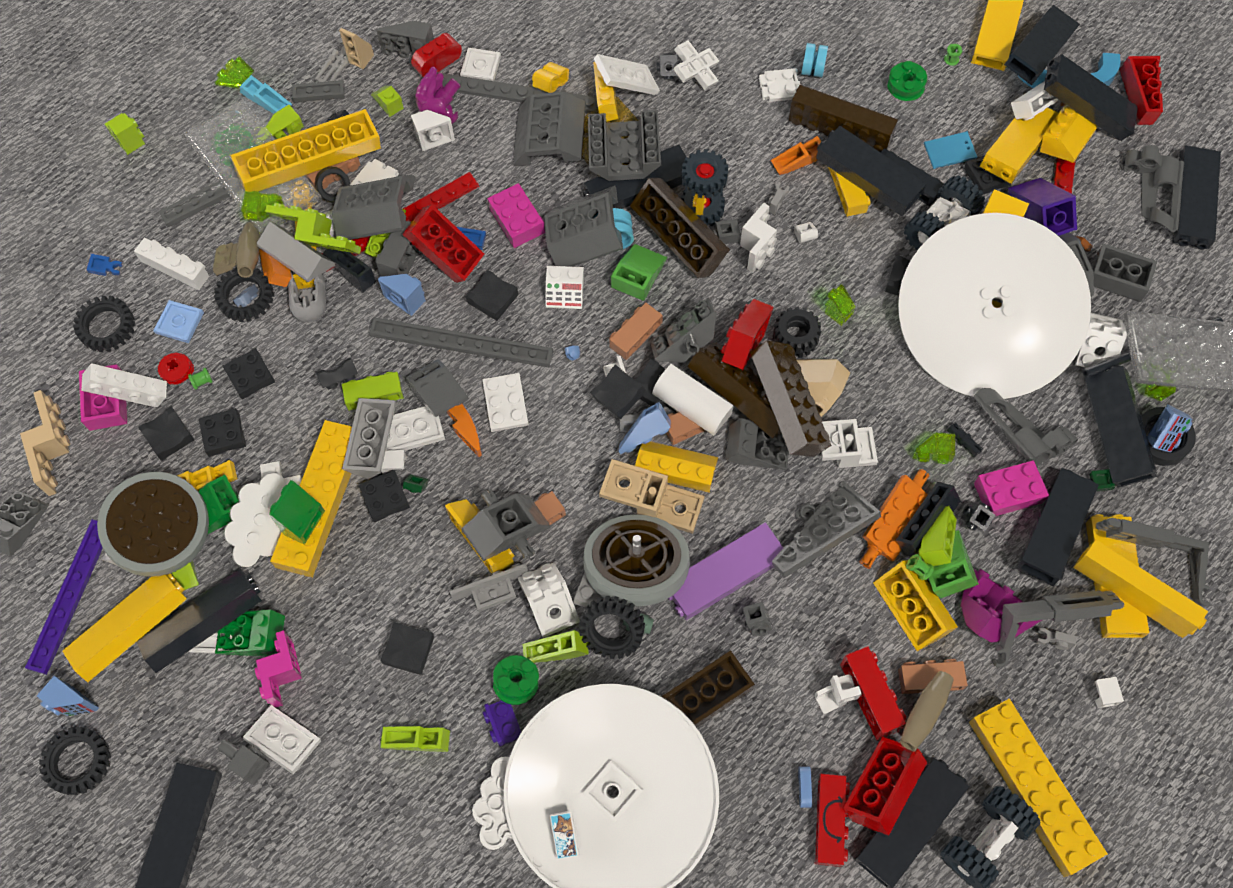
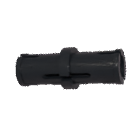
M956 422L947 429V432L959 442L958 444L960 446L963 445L973 457H976L977 454L983 451V448L971 438L972 435L970 433L967 434Z

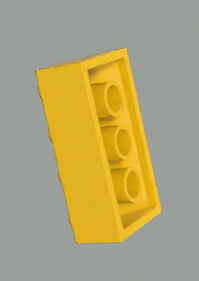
M1065 104L1044 133L1040 152L1075 162L1098 126Z
M650 441L646 444L642 443L635 466L668 476V483L710 493L718 457Z
M467 499L448 503L445 507L450 520L479 556L462 531V528L480 510L474 503L470 504ZM509 548L483 561V563L492 574L496 571H505L514 564V554Z
M908 560L901 561L873 582V584L918 652L958 628L939 597L933 592L928 580H921L914 571H909L906 568Z

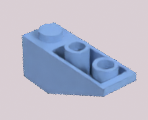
M660 402L642 411L619 444L620 454L624 452L629 453L641 443L646 444L658 434L663 435L669 431L671 420Z

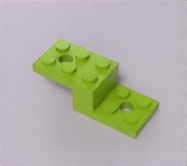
M274 203V206L266 205V213L281 219L297 221L295 240L310 246L360 254L361 247L355 245V241L341 236H337V238L331 237L332 220L326 218V214L307 208V211L296 206L289 208L279 203Z

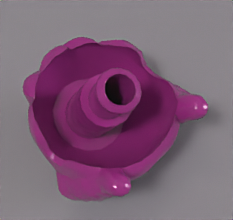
M432 67L417 87L415 94L417 107L420 112L429 110L450 117L453 124L458 119V111L453 114L450 103L453 100L452 96L459 90L461 85L451 78L443 87L444 75L442 73L437 74V69Z

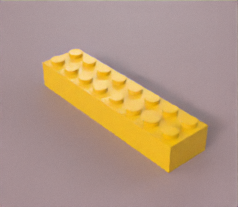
M366 109L230 156L246 195H250L325 167L381 149L380 137Z
M327 420L324 421L300 487L318 501L325 512L305 545L285 536L281 532L270 560L275 568L313 578L352 474L342 469L352 426Z
M1010 698L969 721V724L1011 792L1027 802L1026 804L1034 809L1033 812L1037 813L1041 823L1035 831L1063 877L1073 875L1108 855Z

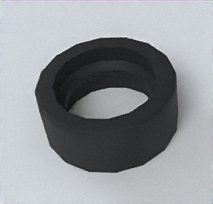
M328 166L318 172L315 178V187L324 199L335 202L337 193L329 194L323 189L322 181L324 177L329 174L339 175L342 178L343 187L350 186V180L342 169Z

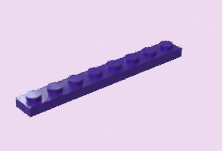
M92 519L26 664L25 669L44 675L48 674L103 549L98 536V521Z

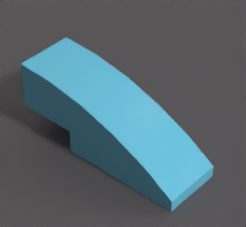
M252 75L240 86V93L273 114L287 105L292 106L289 101L266 83L262 84Z

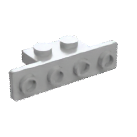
M515 564L506 571L494 572L490 577L478 578L471 584L456 586L450 591L453 601L473 595L479 612L516 598L510 580L528 572L526 564Z

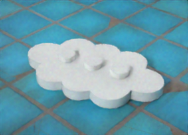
M270 473L262 477L259 484L250 483L243 486L238 494L239 503H236L230 509L232 521L226 525L223 534L227 543L234 546L232 558L240 567H250L257 562L259 556L268 557L274 553L281 530L270 517V508L273 503L278 501L281 491L286 485L285 480L279 474Z
M500 757L492 764L491 777L485 779L481 784L480 792L482 797L475 802L472 809L475 821L482 825L479 834L480 842L485 848L490 850L502 847L507 838L513 839L508 827L504 806V781L509 757Z

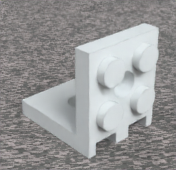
M1091 313L1088 331L1083 345L1077 354L1075 365L1088 368L1120 355L1128 333L1123 321ZM1097 347L1105 348V352L1102 355H1096L1094 351Z
M554 562L544 564L539 569L525 572L522 576L518 577L520 586L528 599L543 638L580 622L566 582ZM553 608H559V612L556 615L549 614Z

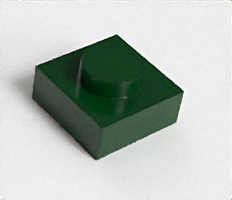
M1110 469L1090 472V479L1099 484L1096 492L1113 490L1115 488Z
M410 474L403 483V489H407L412 493H422L428 485V479Z

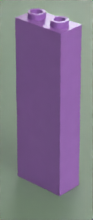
M765 522L690 567L684 584L668 600L674 601L676 607H674L680 618L684 617L687 621L774 568L772 560L783 549V546Z

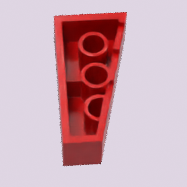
M1128 56L1119 69L1129 101L1138 106L1137 125H1153L1163 112L1162 93H1160V88L1162 87V81H1160L1161 67H1159L1160 56Z

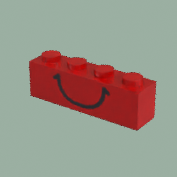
M820 774L818 776L815 865L842 867L844 862L848 860V849L844 848L845 839L848 840L849 828L845 826V817H848L843 808L846 804V795L849 796L850 783L846 782V776Z

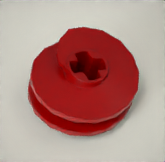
M182 353L168 354L162 358L158 365V374L163 381H167L170 385L183 383L189 378L188 375H192L194 372L193 363L189 357Z

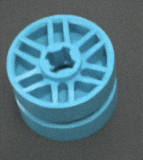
M807 43L801 75L810 76L812 69H814V77H823L828 46L819 45L816 52V44Z

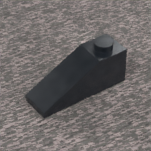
M326 249L323 252L324 256L335 263L334 267L346 280L362 293L376 283L372 268L350 252Z

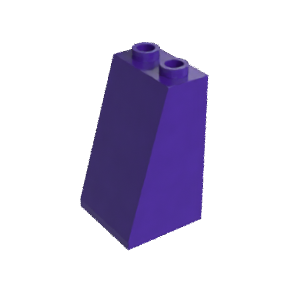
M1042 178L1008 188L1009 196L1029 203L1024 218L1045 226L1057 236L1077 230L1075 195Z

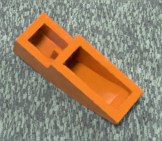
M816 136L805 144L800 142L772 159L771 162L778 174H786L818 161L816 159L817 147L821 140Z
M260 249L263 274L268 276L269 284L287 287L292 278L290 269Z
M463 404L447 410L448 415L455 422L452 425L454 432L478 457L482 456L476 427Z

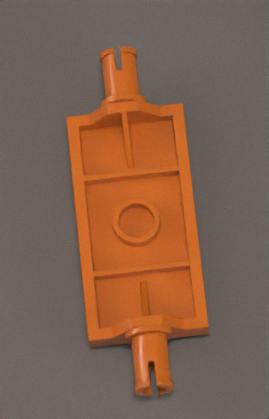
M919 469L913 480L907 475H902L879 510L881 518L871 523L862 537L868 542V549L859 561L865 568L870 569L877 556L880 555L886 557L889 561H895L901 548L896 540L928 495L922 489L924 483L930 477L929 473L925 475V470Z

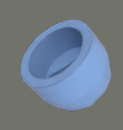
M579 346L566 347V357L569 360L578 359L580 356Z

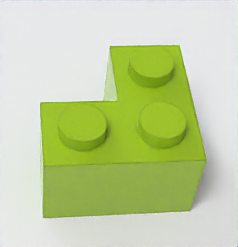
M121 113L105 123L109 133L127 155L145 144L142 139L144 135L137 128L139 127L138 124L125 113Z

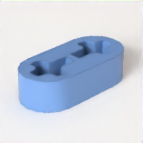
M799 766L800 808H811L810 767Z

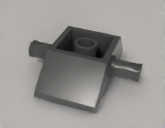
M709 298L700 301L691 312L680 315V318H677L676 324L670 325L664 334L658 335L653 339L651 347L657 361L685 362L695 355L696 352L698 353L699 348L704 347L713 340L717 313Z
M488 489V492L486 490L481 497L488 507L482 509L462 528L474 549L483 561L513 546L518 548L524 559H528V556L529 558L535 554V550H533L527 539L549 529L551 525L529 495L516 493L499 501L492 489Z

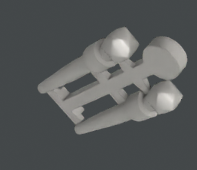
M345 48L341 49L340 56H338V50L334 49L332 51V54L329 55L328 60L316 76V81L327 82L335 68L337 70L330 81H334L349 62ZM329 65L332 66L328 73L325 75V77L321 79V75L326 71Z

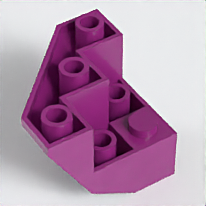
M973 568L979 585L965 589L963 592L961 608L966 626L989 642H999L1004 604L1022 603L1024 601L1013 595L1015 591L1004 585L1001 587L989 578L990 574L980 568L977 571ZM1042 620L1019 622L1015 637Z

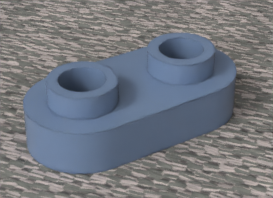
M255 284L249 286L234 298L233 302L237 307L240 305L245 307L252 302V299L258 296V288Z

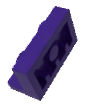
M503 701L491 705L485 704L486 711L482 713L486 723H491L493 730L489 732L493 742H498L501 747L518 740L522 732L511 704Z

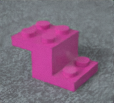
M285 631L276 633L277 640L274 643L278 653L256 660L255 674L257 679L261 680L262 687H259L261 697L275 708L283 706L279 686L302 679L293 640Z

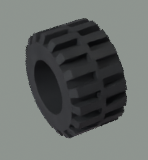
M791 307L787 308V312L782 311L780 316L778 315L773 330L774 342L790 344L795 351V355H798L799 358H803L804 353L808 356L818 345L821 335V322H818L819 318L817 315L813 316L814 312H808L807 308L803 307V310L799 309V307H795L793 310ZM791 327H799L807 335L795 337L787 330Z

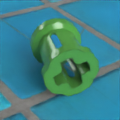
M950 44L944 57L945 63L951 66L958 64L959 56L962 54V47L958 44Z
M206 367L199 373L188 375L195 390L208 382L213 383Z
M918 554L913 555L906 564V568L909 571H914L921 580H927L934 570V567L921 560V556Z

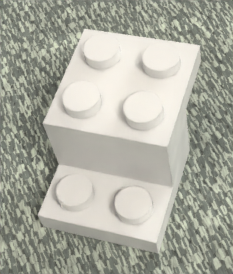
M765 203L760 206L742 227L740 246L749 251L747 270L752 273L756 269L760 270L765 263L764 259L767 256H772L775 251L774 245L777 241V230L767 224L770 216L768 214L770 206Z
M856 419L822 422L825 431L829 434V440L832 445L821 452L822 461L837 460L838 468L877 465L878 460L872 427L858 428Z

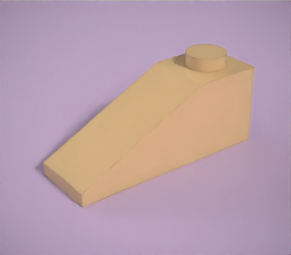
M341 28L339 31L349 63L364 69L374 56L372 46L356 34Z

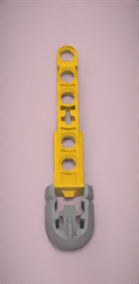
M305 184L297 185L294 188V206L300 207L306 204L308 205L307 208L312 209L309 187ZM300 191H307L305 195H298ZM295 221V233H296L297 221ZM296 273L291 275L292 278L288 283L291 313L302 322L318 320L326 309L324 276L321 274L307 282ZM316 287V290H314L313 292L311 291V289L302 290V294H301V295H300V292H299V290H298V289Z

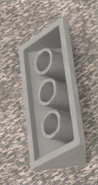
M272 222L268 223L257 242V247L307 282L335 266V263L310 245L295 240L294 234Z
M359 398L342 468L344 471L367 479L381 473L396 407L395 400Z

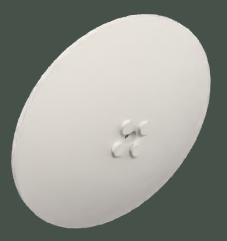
M984 213L965 217L948 224L928 238L918 249L902 279L899 291L898 313L901 331L909 351L923 370L933 379L964 395L974 397L980 389L991 388L997 391L1003 399H1008L1042 388L1058 377L1071 364L1083 345L1088 331L1091 315V295L1085 272L1079 260L1069 246L1054 232L1033 220L1021 216L1004 213ZM992 299H1000L1002 306L1000 308L993 307Z
M623 684L590 685L566 693L550 702L530 720L520 734L509 757L505 774V814L509 830L520 854L530 868L552 888H673L700 861L714 833L719 810L718 775L713 757L703 736L693 722L671 702L655 693L635 686ZM614 785L618 788L619 794L617 797L608 795L607 789L609 786ZM572 811L580 855L557 860L550 815Z

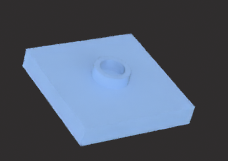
M169 300L153 331L155 334L189 343L204 312L202 309Z

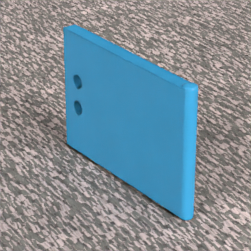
M968 131L924 142L933 169L977 158Z

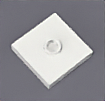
M468 48L460 76L494 81L501 53Z

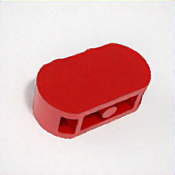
M443 33L416 50L412 56L411 65L424 78L430 68L435 67L438 73L459 59L462 47L449 33Z

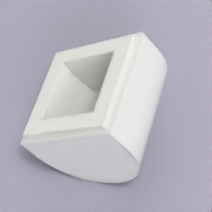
M811 222L794 226L795 235L799 243L818 238V230Z

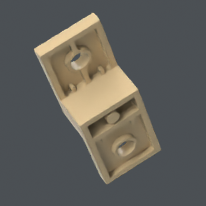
M39 390L34 392V397L43 425L22 432L20 435L34 483L48 496L57 493L55 487L58 486L55 477L51 475L50 471L53 470V466L50 460L69 453L68 446L71 443L68 436L64 435L63 430L66 427L63 420L59 419L61 410L58 404H54L49 395L46 396Z
M613 459L599 493V497L637 508V515L659 518L668 522L676 529L692 534L705 498L703 495L668 485V476ZM621 480H628L630 485L623 488L619 485V482ZM682 505L686 510L683 513H678L675 511V507Z

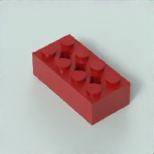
M432 204L423 207L402 234L456 283L465 281L485 254Z
M753 299L750 304L745 305L744 310L740 312L738 319H735L733 326H730L726 337L729 339L727 343L725 342L721 351L724 354L722 362L742 370L751 358L750 352L757 348L763 340L774 306Z
M869 646L845 655L840 666L845 675H851L854 686H859L861 696L857 701L876 741H878L882 737L899 732L906 725L905 721L907 718L904 711L898 708L896 703L897 697L894 691L889 689L886 683L887 677L885 672L880 670L877 665L878 659L875 652L870 651Z
M885 737L881 738L843 808L852 822L889 836L927 764L920 749L917 748L916 751H910L903 747L900 742Z

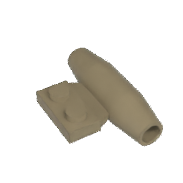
M249 222L244 225L238 238V243L223 244L216 248L213 272L216 275L230 271L237 265V271L241 277L247 278L252 276L258 262L260 250L257 247V242L260 238L259 229L255 223Z
M939 671L925 687L919 699L912 707L911 713L905 721L906 725L903 727L904 731L900 740L901 745L906 749L916 751L932 731L950 694L954 681L950 674Z

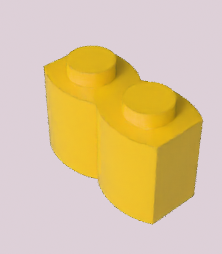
M549 62L542 69H538L533 73V87L553 93L559 86H563L568 81L569 69Z

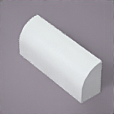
M672 364L660 376L652 392L653 395L713 436L730 417L733 410L732 404Z

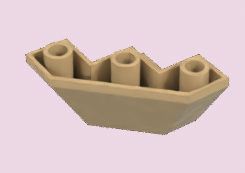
M798 359L797 362L800 364L801 372L808 383L810 394L815 400L817 411L822 417L841 395L850 372L837 359Z

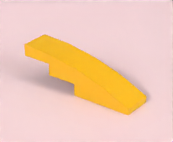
M230 460L214 468L207 466L193 473L186 471L178 475V477L190 483L197 491L207 483L223 475H226L231 482L237 480L234 462Z

